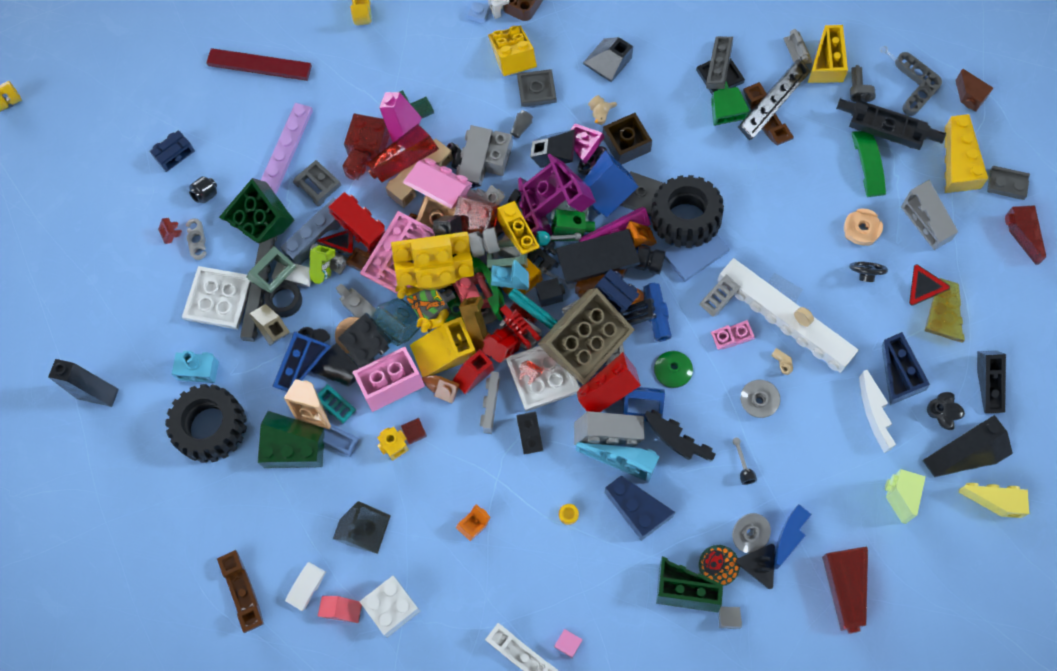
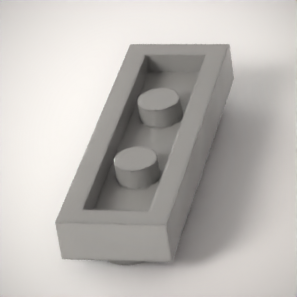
M491 372L490 378L486 379L488 396H484L483 408H486L485 415H481L480 426L483 427L484 433L492 434L500 381L499 372Z

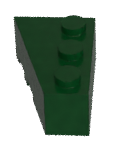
M662 556L659 566L656 604L718 613L722 606L723 584L702 574H696L686 569L685 566H679Z

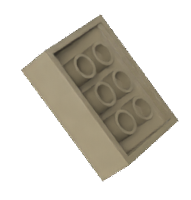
M597 288L588 289L538 342V345L555 362L585 385L635 329Z

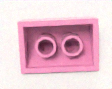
M430 158L419 160L404 180V184L451 209L463 203L472 186L468 178L452 173V170L448 167H440L436 164V161Z
M406 347L400 348L353 371L372 412L425 387Z

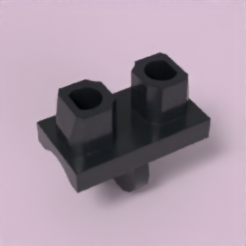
M550 241L547 245L542 246L543 250L538 248L527 253V258L532 263L539 256L544 259L538 268L546 274L553 267L558 268L560 263L548 255L550 253L554 256L557 254L554 249L556 244L554 241Z

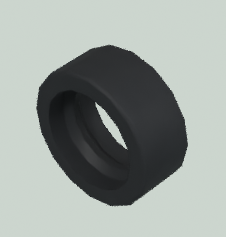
M284 280L272 293L265 291L264 300L266 305L280 317L294 315L302 305V295L299 288L289 280ZM291 290L294 294V300L289 306L278 308L273 304V297L278 291Z

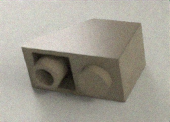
M266 304L249 313L270 346L290 333L280 316Z

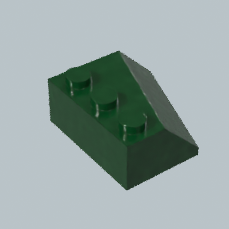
M251 178L219 216V218L227 221L231 226L239 229L243 234L259 244L284 233L294 221L268 183Z
M267 411L260 426L258 463L263 468L323 467L324 428Z

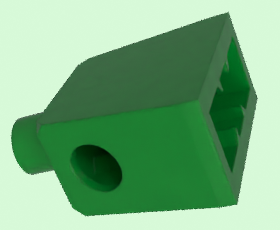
M726 81L725 89H718V91L713 92L711 106L714 126L741 121L748 116L749 108L738 87L728 88Z
M556 209L551 223V230L553 232L551 236L580 233L581 237H583L585 232L591 233L595 231V222L586 221L584 212ZM574 238V239H557V240H551V241H578V240H576V239Z

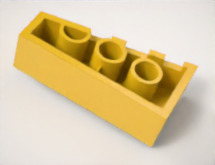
M970 115L951 116L945 126V193L981 189L988 180V176Z

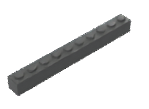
M277 236L259 244L255 265L275 246ZM270 264L259 274L267 283L269 281L268 273L271 271ZM252 282L240 337L243 341L255 342V338L258 335V327L249 313L264 305L265 290Z

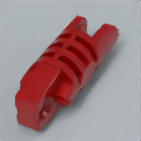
M506 304L500 309L506 316L503 321L528 349L532 347L531 343L524 338L528 332L532 334L535 340L539 341L541 339L539 334L525 321L516 309L512 312Z

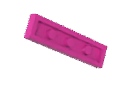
M641 207L581 237L578 241L582 242L626 230L628 223L631 221L649 226L651 222L646 208Z

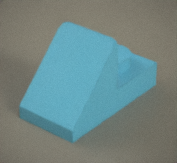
M516 260L513 261L511 268L492 265L490 285L528 290L529 272Z

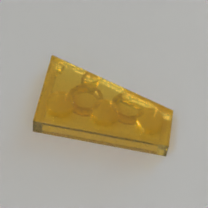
M939 278L950 285L951 288L933 297L924 331L963 343L965 338L962 332L963 319L960 313L959 284Z

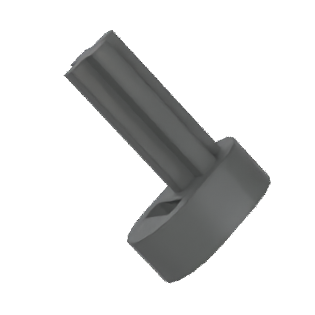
M859 65L852 67L851 101H873L876 98L875 87L863 85L862 67H859Z

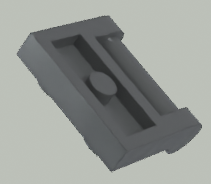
M317 160L293 180V184L304 190L317 206H321L325 199L341 186L340 181ZM308 178L322 192L317 194L309 185L305 183V180Z

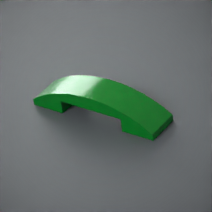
M863 131L852 132L854 147L858 149L865 177L863 184L866 196H884L886 194L885 177L876 140L872 134Z
M471 254L473 270L476 273L482 272L485 275L494 294L487 298L498 320L502 321L504 319V314L500 310L504 306L502 290L499 286L490 285L491 271L484 262L477 257H473Z

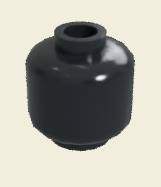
M201 176L190 184L189 194L195 202L206 203L216 196L217 184L212 178Z

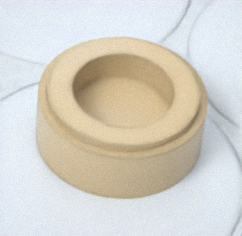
M800 307L794 312L795 319L805 327H808L814 321L812 313L804 307Z

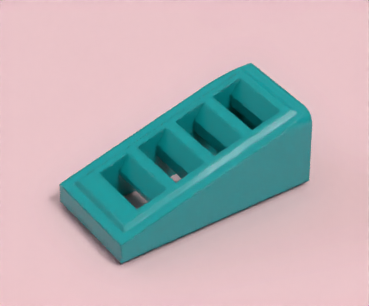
M328 384L318 393L323 408L342 424L356 411L349 402ZM328 393L331 394L325 402L322 400ZM336 398L337 401L330 407L328 404ZM341 402L343 405L335 412L334 409ZM347 407L349 410L341 417L339 414Z

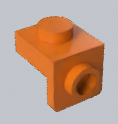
M476 504L471 512L457 524L456 529L471 541L486 528L491 517Z

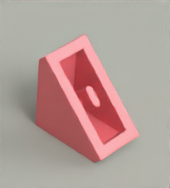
M322 596L318 617L359 623L362 605L359 601L340 596Z

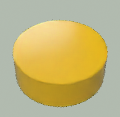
M565 504L560 508L559 519L563 524L572 525L578 520L579 511L575 505Z

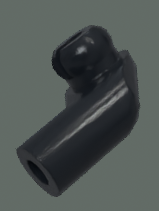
M451 142L447 145V148L452 151L453 161L451 166L457 169L458 165H461L462 162L461 149L457 144Z

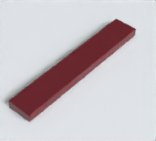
M214 48L210 49L206 62L211 67L308 81L312 68L311 63Z

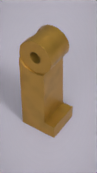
M482 296L465 298L459 306L466 329L476 351L483 349L485 345L483 341L490 334L487 332L480 310L484 304Z

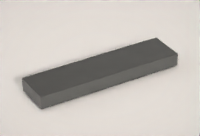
M716 36L706 88L725 89L733 37Z

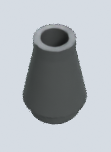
M524 110L517 113L510 134L520 138L523 132L533 123V116Z

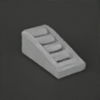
M726 274L699 305L711 316H717L741 286ZM725 282L732 288V291L724 286ZM719 289L724 291L727 294V296L725 297L723 294H721L719 292ZM714 295L722 300L721 303L714 298ZM709 301H711L716 306V308L709 304Z

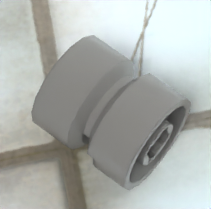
M495 228L486 229L482 234L479 231L468 234L473 257L483 256L485 252L491 254L500 251Z

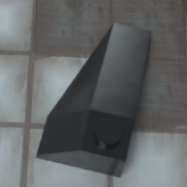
M994 415L928 456L923 462L934 477L958 473L959 471L995 465L1012 455L1013 452L1007 430Z

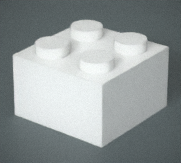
M391 576L359 601L387 638L421 612L394 576Z

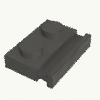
M992 166L987 192L1025 200L1028 193L1030 173Z

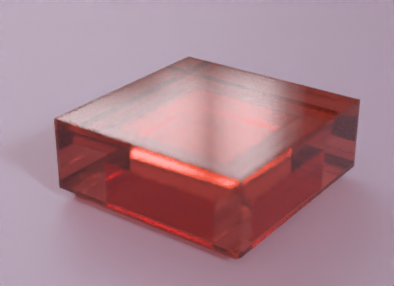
M419 418L401 425L409 445L427 437Z

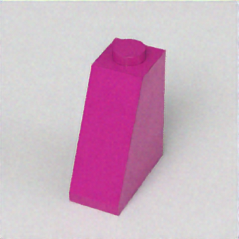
M385 92L379 108L393 145L395 147L410 148L422 117L400 92Z

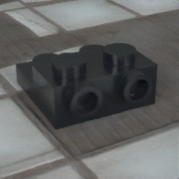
M368 313L361 316L338 337V340L349 351L348 355L360 368L376 361L374 357L378 354L383 355L390 349L388 345L392 342Z

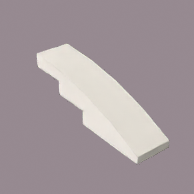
M865 370L860 375L859 381L866 416L880 447L886 453L896 445L887 431L892 423L883 410L888 402L868 370Z

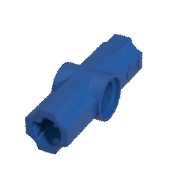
M649 283L643 286L645 299L651 298L654 300L653 306L655 307L654 313L656 318L648 321L651 322L655 341H666L672 337L668 322L667 304L663 301L660 284Z

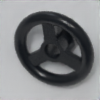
M598 146L593 153L594 155L586 164L580 160L578 164L579 174L588 175L600 158L601 153L603 154L607 149L603 146ZM588 166L589 169L583 170V167Z
M853 262L849 265L852 271L860 273L859 280L864 282H875V275L888 273L886 266L877 263Z

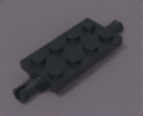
M840 98L836 108L837 110L851 113L853 117L849 127L908 146L909 148L920 150L926 138L942 144L946 136V132L930 128L931 126L928 125V122L861 100L853 103Z

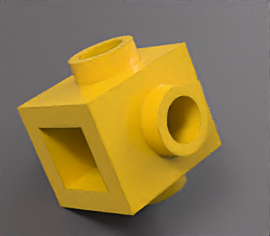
M394 426L384 429L380 432V436L377 437L380 442L377 446L383 455L387 453L392 461L409 451L404 442L407 438L401 430L397 431Z

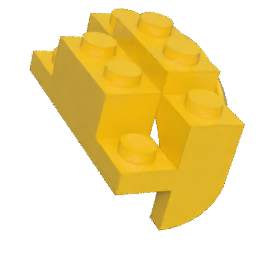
M468 232L391 242L397 287L410 285L425 290H436L450 286L461 278L474 276Z

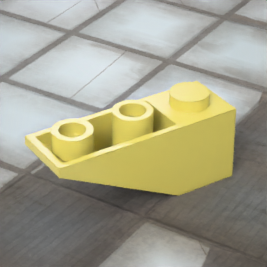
M966 483L965 486L959 489V493L1001 517L1023 518L1029 514L1028 490L1020 489L1019 486L999 488L997 484H989L985 487L979 486L978 483Z

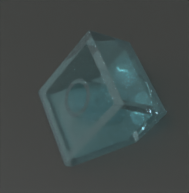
M399 298L379 305L372 317L391 339V343L396 346L408 342L421 328L417 327L419 317L412 306Z

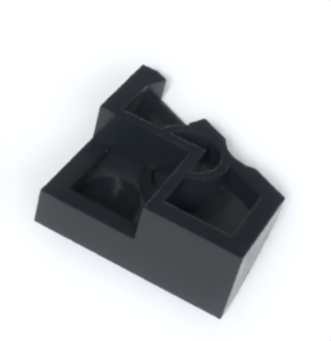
M336 343L321 357L311 369V372L315 375H322L329 380L338 381L342 385L349 387L356 381L353 371L359 369V367Z

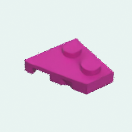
M575 123L570 129L576 130L574 151L582 162L586 164L605 136L602 132Z

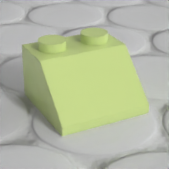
M900 469L890 479H887L885 491H887L886 498L902 523L906 524L918 514L926 476Z

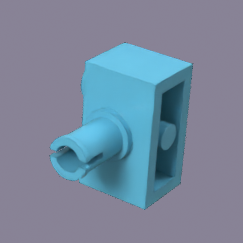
M191 351L176 352L172 375L180 381L215 383L219 361L213 354L203 352L202 354H195Z

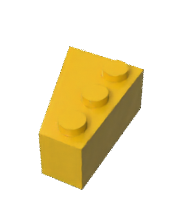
M825 25L808 83L844 82L848 66L843 25Z

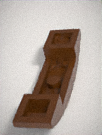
M760 82L743 89L751 111L767 94ZM776 113L762 128L768 138L777 146L794 138L787 125L781 123Z
M237 550L217 558L222 575L227 581L238 612L237 617L243 633L245 634L264 625L254 589Z

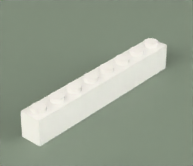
M733 258L719 274L718 282L727 274L741 286L735 293V297L738 300L749 304L753 311L761 313L769 323L777 325L785 335L792 336L800 346L808 348L816 358L828 363L832 370L841 373L859 351L815 317L808 327L801 325L794 317V312L800 306ZM725 282L724 286L732 291V288Z

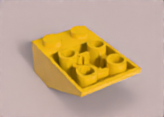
M521 25L511 26L509 29L497 30L488 34L503 76L537 67L534 48Z
M462 317L444 323L441 327L432 330L410 344L422 377L435 375L463 364L476 353Z

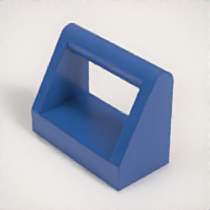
M638 387L624 397L623 415L643 416L644 421L647 422L644 417L645 414L627 412L629 398L659 400V413L662 414L661 418H663L664 389Z

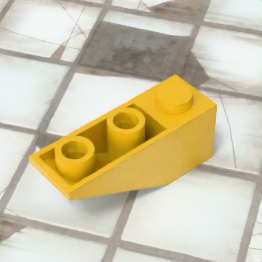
M515 201L497 208V220L522 255L540 248Z

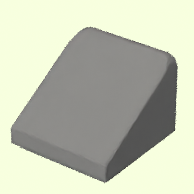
M721 607L719 610V628H742L740 607Z

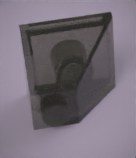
M357 501L339 520L333 539L348 546L378 554L391 515Z

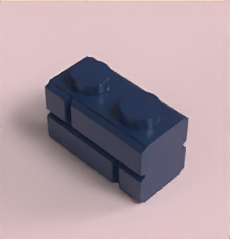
M179 130L170 133L167 139L155 144L152 150H150L154 159L165 172L195 152L191 143Z
M611 269L593 288H597L621 315L640 295L637 293V288L634 285L627 284L619 272L612 271Z

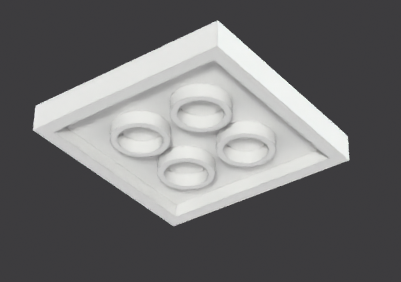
M198 266L182 318L187 321L238 330L249 295L251 281L246 278V274Z
M540 346L512 355L506 359L525 412L575 395L580 389L576 378L555 362Z

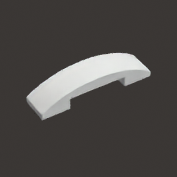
M497 623L485 639L522 671H558L499 623Z

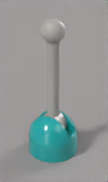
M545 231L536 232V241L539 246L547 245L550 240L581 239L580 233L550 236Z

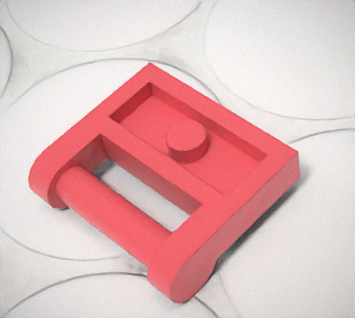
M482 272L476 273L471 277L461 278L452 284L461 303L465 298L481 296L475 286L479 284L486 298L483 299L484 304L481 309L491 307L487 298L493 295L485 282L486 278Z

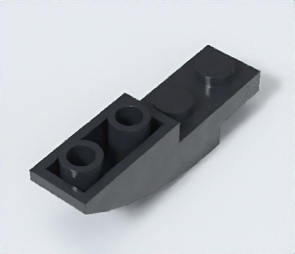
M651 410V412L646 411L644 417L652 430L673 451L688 460L695 454L710 462L713 461L716 455L712 452L713 448L705 444L699 446L694 443L695 439L687 435L681 437L680 434L683 428L679 427V422L673 419L667 421L661 418L662 414L655 410Z

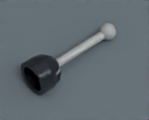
M736 437L733 439V444L736 445L743 466V470L740 473L742 485L752 484L757 481L756 474L752 469L747 468L740 447L741 441Z

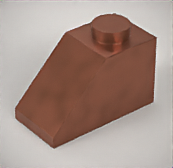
M965 69L960 71L955 80L960 102L975 112L993 90L992 86Z

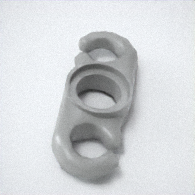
M193 218L186 223V227H190L192 223H196L197 227L193 230L187 228V241L190 255L195 260H201L207 254L204 251L206 249L204 245L206 238L202 222ZM196 235L201 236V239H200L199 242H197V243H193V242H192V238H193L194 236H196ZM198 249L203 250L201 255H196L195 252Z

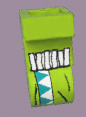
M318 245L310 250L309 275L314 283L319 284L330 278V259L335 257V249Z

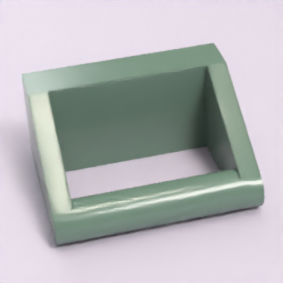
M510 239L498 240L500 248L514 246ZM487 252V268L490 271L492 265L511 268L514 260L524 268H528L527 253L521 254V257L494 259L493 253L489 254Z
M274 246L248 272L246 278L265 291L272 293L291 274L296 265ZM273 260L286 266L270 284L259 276Z

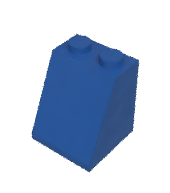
M607 151L601 155L583 180L590 187L596 201L592 204L593 210L598 215L602 213L606 218L639 187L632 175Z

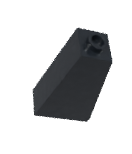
M55 359L48 378L76 399L109 407L113 406L119 390L79 365L60 359Z

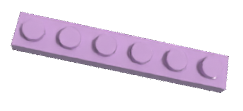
M298 103L294 104L261 178V181L267 182L275 194L278 192L313 112L312 107Z

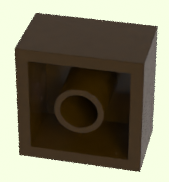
M635 112L603 126V134L605 136L603 140L613 157L621 165L651 152L652 139Z

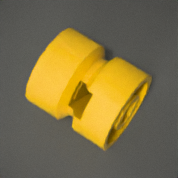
M10 81L0 85V112L9 108V104L14 105L22 101L19 93Z

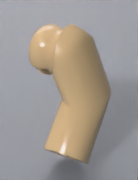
M776 348L771 356L779 361L781 372L788 375L793 371L792 359Z

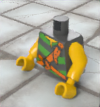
M396 285L397 297L403 299L407 295L406 299L419 317L417 327H421V332H430L434 328L441 327L451 314L447 303L455 298L450 288L440 294L437 289L425 290L417 287H397Z

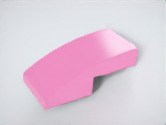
M748 320L731 327L727 325L711 332L718 350L755 339Z

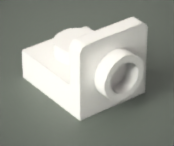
M488 0V5L495 19L501 17L502 6L509 4V0Z

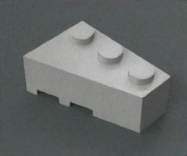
M471 125L470 130H467L465 134L467 142L466 146L461 150L462 162L457 167L456 175L465 176L474 185L481 186L486 173L485 159L494 134L491 129Z
M930 180L909 192L901 208L930 246L936 250L953 240L958 231Z
M587 411L574 422V445L582 442L602 445L625 444L632 447L637 446L638 443L644 440L643 416Z

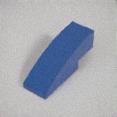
M800 504L795 507L787 518L779 535L774 555L775 569H778L806 536L800 531V528L812 514Z

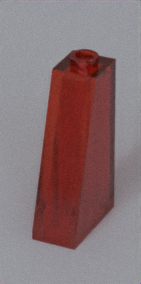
M417 124L366 164L370 168L368 172L373 179L378 178L382 183L419 160L436 152L439 148L431 136Z
M866 546L826 553L822 556L840 630H847L848 634L861 632L860 628L866 626L868 548Z

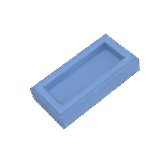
M332 425L330 429L324 428L323 443L350 457L360 439Z

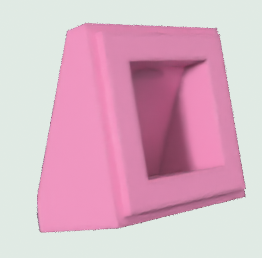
M564 629L554 648L573 658L583 639Z

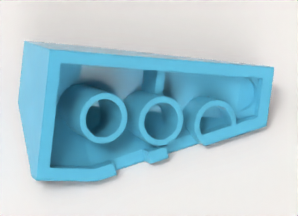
M578 442L576 445V451L646 482L650 481L660 457L651 449L644 450L641 448Z

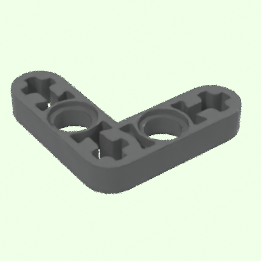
M902 52L895 60L896 67L920 85L906 100L902 108L905 114L913 116L919 112L939 89L942 79L912 54ZM914 69H920L923 75H917ZM918 92H924L926 94V98H921L918 95ZM914 101L917 102L914 108L911 109L909 107Z

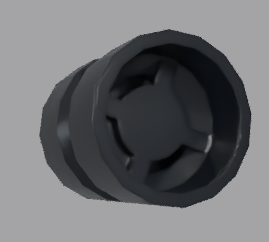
M640 245L637 253L640 265L634 266V268L643 271L648 268L649 272L660 275L666 251L659 249L651 251L650 247Z

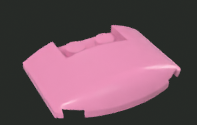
M398 211L360 274L398 294L395 291L397 281L391 242L435 236L433 229Z

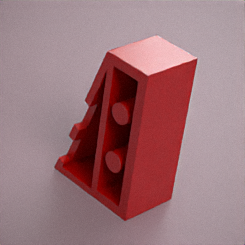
M344 191L328 206L329 213L345 230H349L356 237L357 243L361 242L368 248L367 253L372 254L385 233V226L380 220L372 218L371 212L366 207L362 208L357 204L358 200L353 195H348Z
M622 352L588 383L580 387L577 391L578 401L588 412L603 411L641 386L637 370L624 352Z

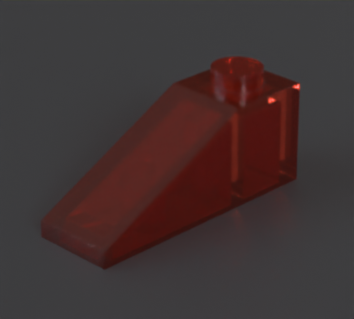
M1035 205L1012 207L1005 216V223L1008 225L1009 232L1035 265H1039L1046 258V252Z

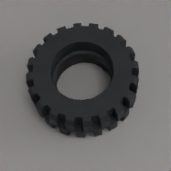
M681 175L677 176V179L671 178L667 180V184L665 182L662 183L654 193L651 209L653 229L661 239L665 238V242L670 245L674 243L676 247L680 248L681 246H686V248H692L693 245H696V247L702 246L703 242L708 243L711 241L712 237L717 235L721 227L724 211L723 197L716 187L713 188V184L710 181L705 182L702 177L694 178V175L683 177ZM681 204H690L701 209L703 214L694 219H683L674 215L671 209Z
M201 384L200 388L193 386L189 388V392L183 391L180 393L181 397L178 400L174 399L172 402L173 408L168 409L167 415L169 419L165 420V426L169 428L166 430V433L171 439L170 442L189 459L198 460L201 463H207L208 460L216 462L219 460L218 457L223 459L228 457V452L231 450L234 452L237 449L236 444L238 442L242 443L244 439L242 433H246L247 426L244 424L247 422V418L243 413L244 409L228 390L213 384L210 387L207 384ZM211 408L221 410L223 416L222 423L213 435L204 439H196L192 436V422L199 413Z

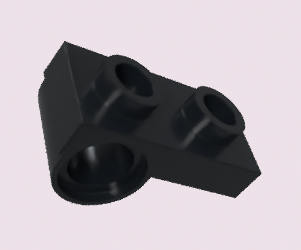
M536 411L516 415L523 453L529 454L543 451Z

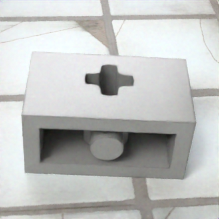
M494 131L485 159L486 172L504 175L513 146L512 134Z

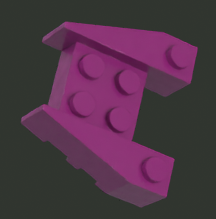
M551 154L548 155L551 163L530 180L526 181L521 177L518 179L522 200L519 202L520 209H522V215L535 239L537 231H545L550 236L553 235L546 215L565 200L569 206L581 213L596 202L590 187L564 162Z

